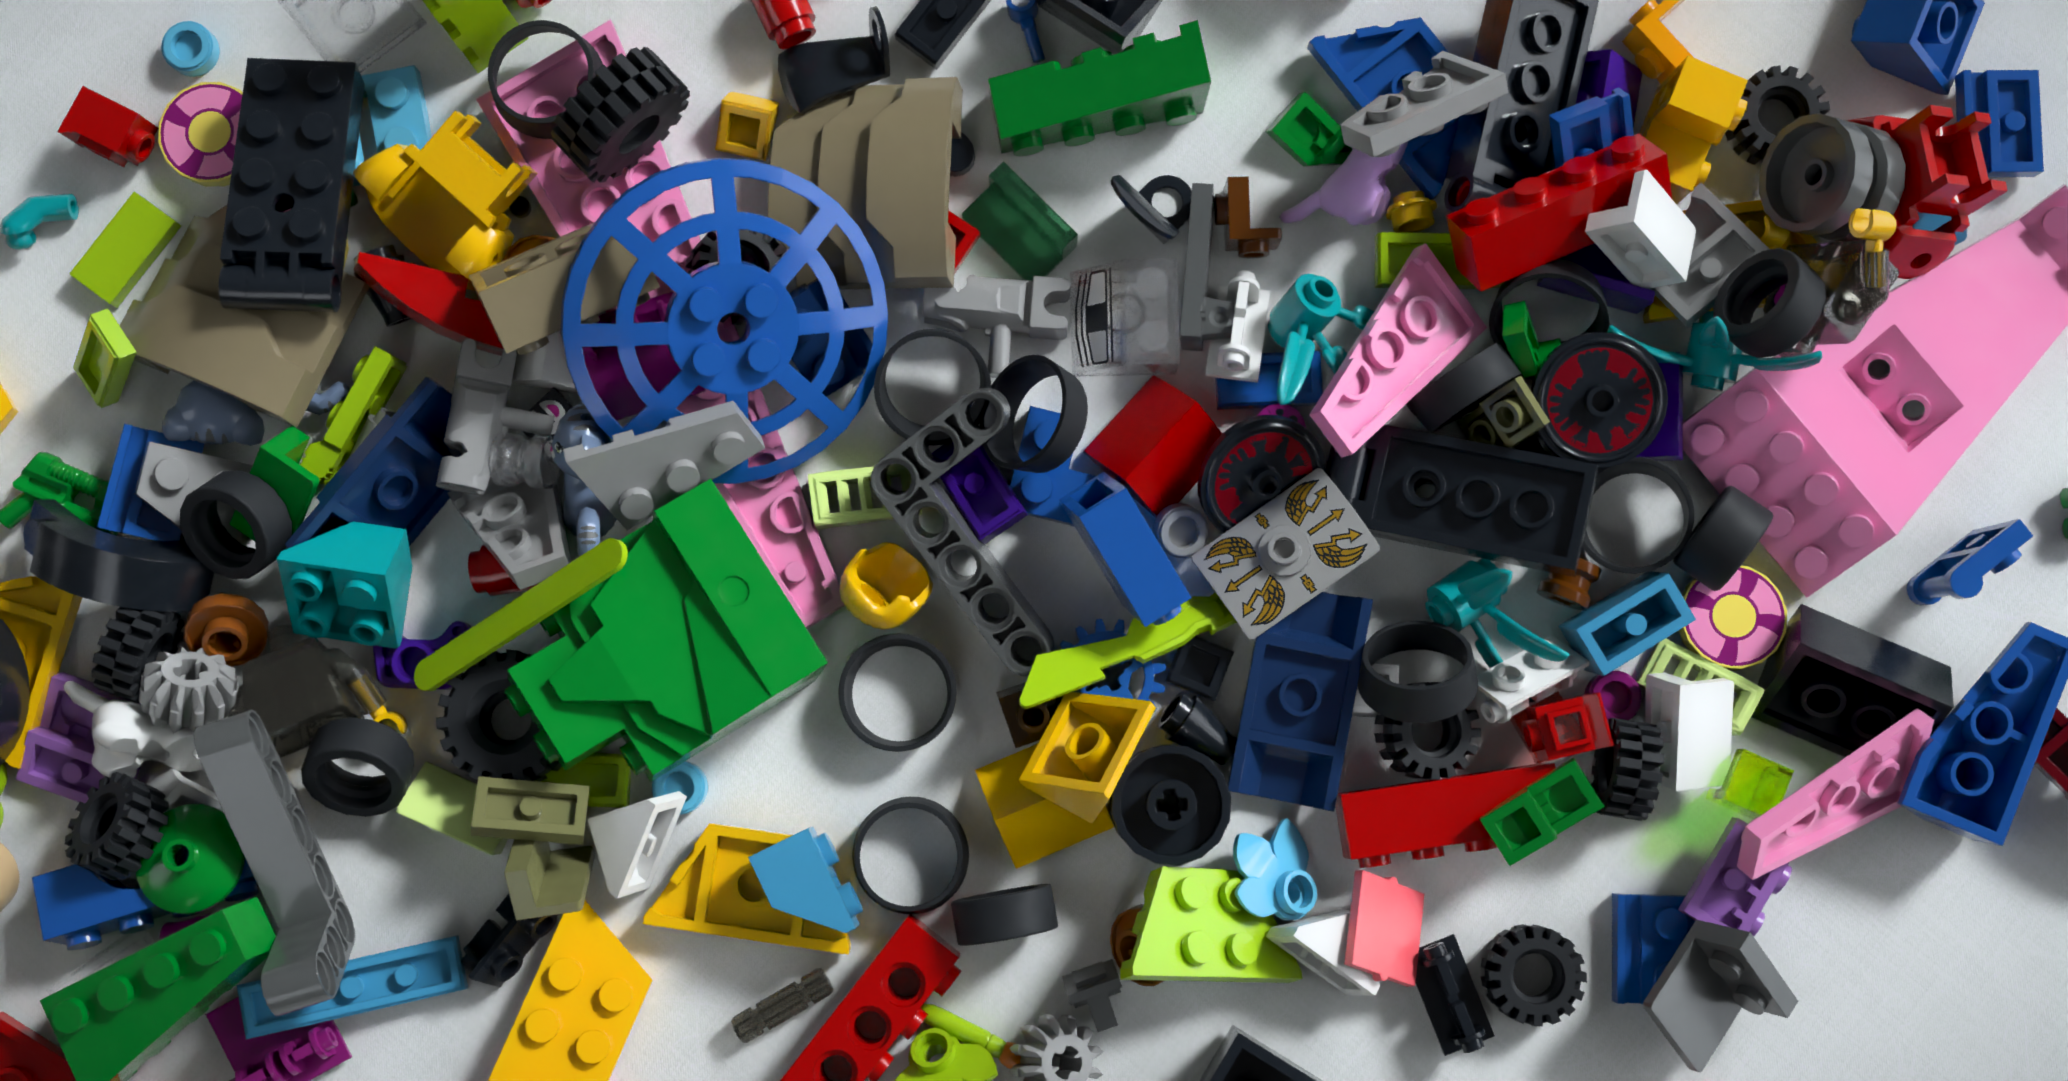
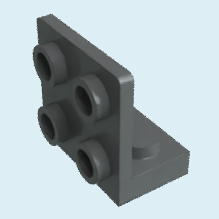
M1696 920L1657 982L1651 988L1643 1002V1008L1690 1070L1700 1073L1705 1068L1741 1008L1757 1015L1766 1012L1788 1018L1798 1000L1751 932Z

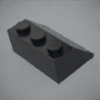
M1800 604L1787 622L1786 634L1777 651L1767 658L1757 684L1764 688L1765 691L1751 718L1847 757L1917 708L1934 719L1932 735L1954 708L1951 667Z

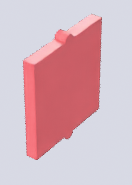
M1364 870L1355 871L1344 965L1372 974L1374 981L1389 980L1406 987L1415 986L1425 894L1398 884L1396 877L1383 878Z

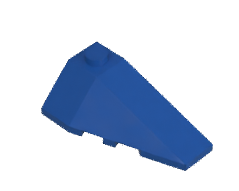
M2026 622L1917 752L1897 803L1923 820L1974 841L2003 846L2068 679V637L2035 623Z

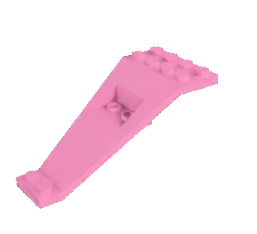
M2066 185L2060 186L2019 218L1948 257L1931 271L1909 279L1798 342L1795 348H1790L1772 357H1791L1821 351L1823 357L1820 363L1808 368L1790 371H1762L1754 368L1683 422V450L1719 494L1728 486H1733L1773 513V519L1759 541L1806 598L1900 532L2068 325V188ZM1873 360H1885L1890 366L1888 374L1883 377L1873 376L1868 370V366ZM1910 400H1917L1924 405L1925 410L1919 417L1911 418L1904 414L1902 410L1904 404Z

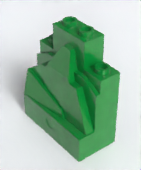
M712 479L705 481L654 510L652 522L620 539L624 542L628 551L624 567L539 622L549 637L558 634L561 639L507 670L508 680L511 685L505 688L504 692L520 717L529 713L540 732L533 735V739L549 764L558 759L566 771L622 737L626 744L619 747L626 763L636 776L644 771L649 781L652 782L815 682L828 664Z

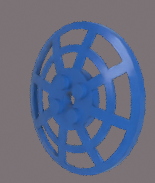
M711 158L685 162L654 173L626 190L601 213L583 238L569 268L562 297L561 337L567 368L582 402L597 425L612 440V435L633 430L634 435L653 431L664 420L668 422L670 418L684 415L685 413L676 408L698 385L710 391L725 394V403L734 401L748 418V392L762 388L773 380L778 382L795 399L776 413L751 422L761 436L784 427L801 416L807 409L828 426L818 438L793 454L765 465L749 468L747 459L713 479L714 484H738L769 478L795 468L823 451L847 429L865 404L874 386L876 371L884 356L887 341L888 308L885 285L875 254L859 226L837 201L815 184L781 167L750 159ZM734 177L753 178L780 185L805 197L819 209L800 234L770 217L750 212H737ZM711 178L714 213L702 214L683 221L662 233L653 242L627 220L640 206L661 193L692 181ZM835 224L848 237L862 261L871 288L873 305L843 308V300L835 276L825 259L816 250ZM739 229L766 234L783 242L789 248L771 270L767 272L752 263L741 261ZM716 231L718 261L704 265L688 274L667 255L672 249L690 238ZM612 236L637 258L621 288L616 308L615 323L581 324V305L588 277L601 249ZM805 263L812 269L821 285L827 303V310L797 313L794 301L786 289V286ZM653 272L674 291L667 305L664 322L634 323V312L638 296L647 277ZM729 313H739L744 316L746 321L745 333L740 339L733 342L721 340L717 331L719 321ZM874 327L873 344L866 371L854 397L842 411L822 392L829 384L839 363L844 343V331ZM828 333L824 357L815 376L809 382L789 364L797 346L798 336ZM667 345L673 360L681 369L659 393L656 392L643 373L636 355L635 346ZM617 346L618 356L625 375L639 398L646 404L624 427L611 416L596 393L585 365L582 347Z

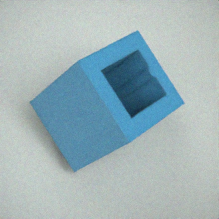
M814 826L809 827L748 857L772 908L843 933L854 930L860 925L856 915L863 912L862 905L851 883L847 882L841 885L832 865L840 861L826 832L817 835Z

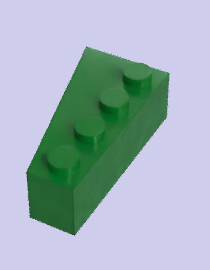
M1198 20L1179 25L1181 36L1160 41L1156 40L1153 32L1132 38L1134 44L1117 54L1112 55L1110 51L1103 50L1101 47L1082 52L1081 55L1071 60V66L1061 69L1059 62L1050 61L989 78V96L1001 153L1013 151L1014 156H1029L1044 150V145L1064 141L1066 146H1079L1093 141L1096 134L1115 131L1117 136H1128L1142 132L1146 129V124L1166 121L1168 126H1178L1194 121L1197 118V114H1201L1204 111L1211 85V77Z
M258 896L224 908L40 1000L76 1081L129 1080L148 1059L162 1051L181 1030L210 1009L209 1006L236 986L268 957L276 935Z

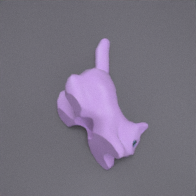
M1408 141L1401 144L1395 153L1384 157H1371L1352 148V152L1345 162L1331 174L1320 190L1315 191L1296 206L1282 212L1279 218L1284 223L1297 222L1321 208L1332 216L1344 218L1350 225L1376 223L1385 215L1392 195L1385 183V176L1399 164Z

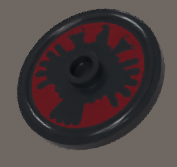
M1586 333L1563 342L1544 359L1537 370L1531 387L1532 394L1550 421L1546 426L1537 431L1545 445L1561 458L1598 464V468L1620 465L1643 452L1660 431L1667 410L1668 394L1666 381L1655 358L1639 343L1614 333Z
M1259 415L1236 423L1214 441L1202 461L1197 489L1199 501L1205 515L1219 531L1225 533L1315 469L1321 468L1326 473V462L1322 448L1316 438L1304 426L1284 416Z

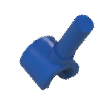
M1006 0L1008 15L1013 22L1020 24L1033 63L1045 60L1036 30L1037 0H1029L1030 2L1022 7L1015 6L1012 0Z

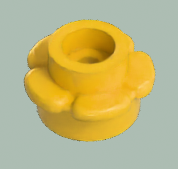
M1407 191L1393 198V204L1387 208L1386 218L1392 221L1394 232H1418L1431 227L1435 223L1433 211L1437 208V203L1435 200H1429V198L1425 197L1422 191Z

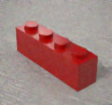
M1639 133L1633 136H1625L1615 140L1610 146L1587 156L1569 159L1563 166L1540 176L1522 179L1514 187L1491 197L1471 201L1465 208L1446 215L1456 269L1482 292L1536 267L1545 265L1593 244L1594 241L1585 232L1588 215L1590 213L1628 206L1635 172L1648 170L1672 199L1667 153Z
M1538 763L1457 775L1450 778H1440V780L1430 779L1338 793L1335 808L1343 857L1350 860L1358 859L1359 868H1368L1391 864L1390 854L1411 851L1412 860H1421L1444 856L1443 846L1464 843L1465 852L1498 848L1480 821V817L1527 785L1555 769V763Z

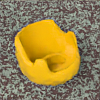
M883 542L869 550L860 549L854 555L841 576L839 591L841 601L854 617L873 628L885 630L899 627L911 619L931 595L933 582L926 568L912 554L897 544Z

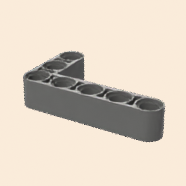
M980 388L963 396L882 458L873 468L871 486L876 496L1004 665L1014 674L1029 676L1034 660L1023 659L1017 654L1014 643L1015 639L1021 636L1035 638L1039 642L1043 654L1053 652L1054 638L1048 627L986 545L979 541L968 521L937 482L939 477L994 437L1008 423L1010 405L1006 397L998 390ZM977 398L987 399L994 404L997 410V418L992 427L983 428L973 422L970 409L972 403ZM934 431L945 432L951 437L954 443V451L949 459L942 460L936 458L931 453L928 441ZM898 463L904 465L909 470L911 484L907 491H898L889 485L887 471L891 464ZM923 507L936 508L942 514L944 527L940 533L932 534L926 532L921 527L919 513ZM956 550L970 552L976 560L977 569L975 574L971 576L958 574L951 565L952 553ZM988 593L1002 595L1009 604L1008 615L1003 618H995L986 613L983 607L984 595Z
M252 709L197 727L194 731V744L200 763L279 929L261 972V987L265 1001L275 1016H282L333 999L339 989L355 943V928L349 909L266 727L257 712Z

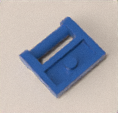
M2020 519L1972 530L1911 578L1907 585V594L1910 600L1918 605H1931L1946 596L1966 599L1978 595L1983 586L1982 576L1990 570L1993 574H1996L2015 563L2022 556L2018 548L2031 539L2033 534Z

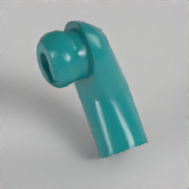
M73 194L28 197L2 218L0 233L6 236L5 241L10 248L15 250L29 248L37 239L33 229L42 222L67 221L78 218L79 206L77 199Z

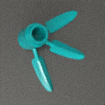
M1314 274L1301 275L1270 312L1268 331L1273 340L1285 348L1277 387V400L1280 405H1287L1292 402L1301 390L1315 351L1314 340L1322 350V356L1334 375L1348 353L1341 346H1334L1332 348L1321 333L1335 316L1350 321L1357 328L1363 330L1375 312L1362 305L1356 306L1353 312L1342 308L1341 299L1335 285L1325 277Z
M1708 311L1700 317L1699 323L1692 324L1686 355L1666 352L1648 346L1626 335L1613 325H1610L1607 333L1622 335L1639 343L1648 350L1658 363L1670 362L1683 365L1682 373L1692 376L1691 386L1715 391H1723L1724 382H1736L1740 365L1753 366L1755 369L1762 371H1790L1820 363L1823 357L1821 351L1781 358H1756L1751 355H1743V351L1729 341L1728 331L1724 322L1718 316L1713 318V311Z
M1482 558L1477 562L1469 560L1427 589L1428 601L1425 607L1432 621L1451 627L1458 632L1471 625L1478 637L1475 641V647L1489 668L1503 662L1479 620L1486 613L1498 622L1497 630L1499 633L1521 649L1554 662L1564 661L1570 655L1568 652L1525 629L1496 608L1501 602V596L1508 591V585L1512 579V571L1498 569L1490 560ZM1531 697L1529 698V702H1535Z

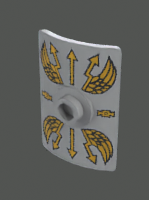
M1317 468L1192 556V561L1219 596L1249 639H1255L1377 554L1380 550V545L1323 469Z

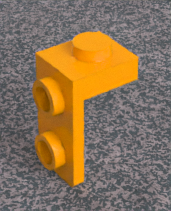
M1649 0L1629 19L1634 28L1622 41L1635 56L1634 60L1640 71L1651 79H1657L1660 84L1687 56L1693 57L1661 22L1685 0H1664L1660 4L1655 0Z

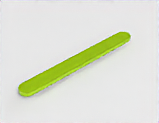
M614 538L602 541L420 661L414 672L416 686L423 691L436 690L447 683L448 680L461 674L620 571L628 557L627 547L624 542Z

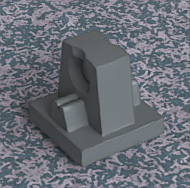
M1113 959L1105 962L1101 961L1062 976L1070 1005L1078 1008L1088 1004L1097 1032L1118 1026L1109 1000V996L1120 993V988H1122Z

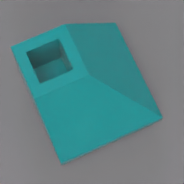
M353 521L280 552L277 557V564L293 633L307 635L312 638H329L355 642L366 646H382L396 649L400 646L412 574V560L406 529Z

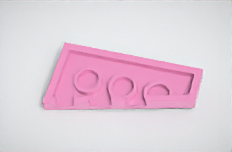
M1426 243L1414 248L1310 413L1311 418L1341 458L1355 453L1487 328Z
M1915 709L1763 815L1752 820L1745 826L1741 835L1742 844L1737 867L1754 880L1902 807L1897 802L1917 752L1930 738L1934 719L1920 709Z

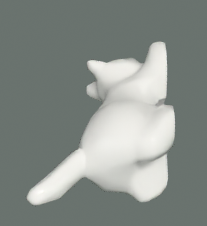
M67 681L64 684V690L71 700L93 713L92 735L95 750L91 762L93 767L103 776L111 778L112 773L119 772L134 778L137 769L144 761L148 760L161 762L177 771L193 772L203 770L195 749L194 732L190 728H182L173 734L169 724L153 726L151 716L143 713L142 705L138 703L115 699L109 701L74 681Z

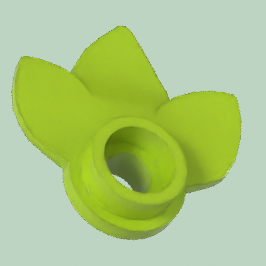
M930 1028L922 1031L914 1038L908 1055L909 1066L899 1074L895 1081H991L998 1076V1071L991 1053L979 1044H960L956 1037L950 1036L946 1031L939 1028ZM944 1054L939 1060L929 1062L934 1055Z

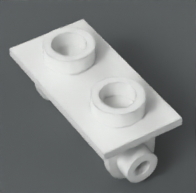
M1238 271L1235 277L1229 281L1228 286L1218 285L1216 299L1234 303V320L1231 338L1210 340L1205 373L1207 377L1258 383L1270 291L1260 290V284L1256 281L1255 274L1250 271Z
M1553 635L1544 639L1570 654L1569 657L1564 661L1554 662L1524 650L1477 675L1478 690L1486 695V702L1481 705L1483 716L1490 723L1496 721L1505 723L1509 721L1511 716L1529 707L1530 697L1539 702L1561 689L1566 690L1571 687L1573 679L1578 675V671L1589 666V661Z

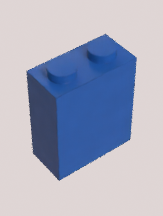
M1102 472L1059 499L1121 604L1145 627L1151 623L1160 625L1173 619L1181 612V604L1192 597L1125 486L1105 472Z

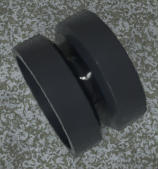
M1158 745L1137 752L1129 759L1110 797L1109 812L1116 833L1134 853L1156 864L1182 865L1202 858L1220 842L1230 822L1231 794L1224 774L1208 756L1188 746ZM1166 793L1173 794L1178 800V807L1171 814L1160 811L1158 807V800L1164 799L1163 794Z

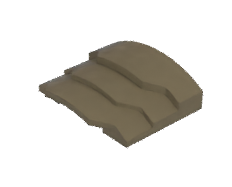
M957 77L905 79L904 84L861 86L857 89L826 98L812 106L805 114L798 112L774 130L770 165L781 167L815 184L842 206L859 226L873 250L885 289L954 287L956 236L948 223L952 139H961L963 89ZM769 183L768 217L792 228L800 234L819 208L805 197L780 185ZM835 224L816 250L822 255L831 269L839 290L871 289L862 261L848 237ZM779 241L786 249L789 248L786 244ZM807 263L796 274L797 288L804 283L809 284L817 279Z
M227 205L208 218L194 216L172 258H165L143 301L133 300L120 324L121 329L137 352L134 360L166 374L173 371L229 394L258 412L298 427L370 286L366 282L343 271L342 296L338 312L225 309L222 307L219 298V275L222 266L226 265L221 262L220 253Z

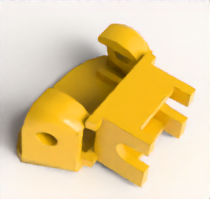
M454 111L421 150L414 144L407 146L397 143L365 160L357 166L353 174L358 182L365 187L369 202L383 224L402 244L429 267L465 276L469 279L467 289L475 291L469 275L502 262L514 239V234L508 229L512 219L504 212L538 173L530 166L523 165L521 167L517 163H512L505 169L471 138L482 123L475 116L469 114L464 116L461 112Z

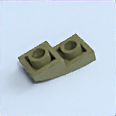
M1519 376L1479 403V407L1457 423L1470 441L1514 449L1550 421L1522 376Z

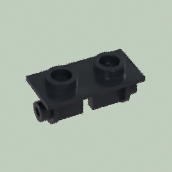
M508 894L496 909L508 922L502 929L494 920L488 919L472 940L463 948L466 955L462 958L461 963L471 971L468 977L471 980L500 988L505 981L512 978L520 970L523 958L539 938H542L553 929L559 914L516 920L510 894Z
M1452 934L1419 947L1416 986L1444 1056L1463 1049L1464 1053L1481 1049L1485 1046L1483 1041L1495 1035L1455 935Z

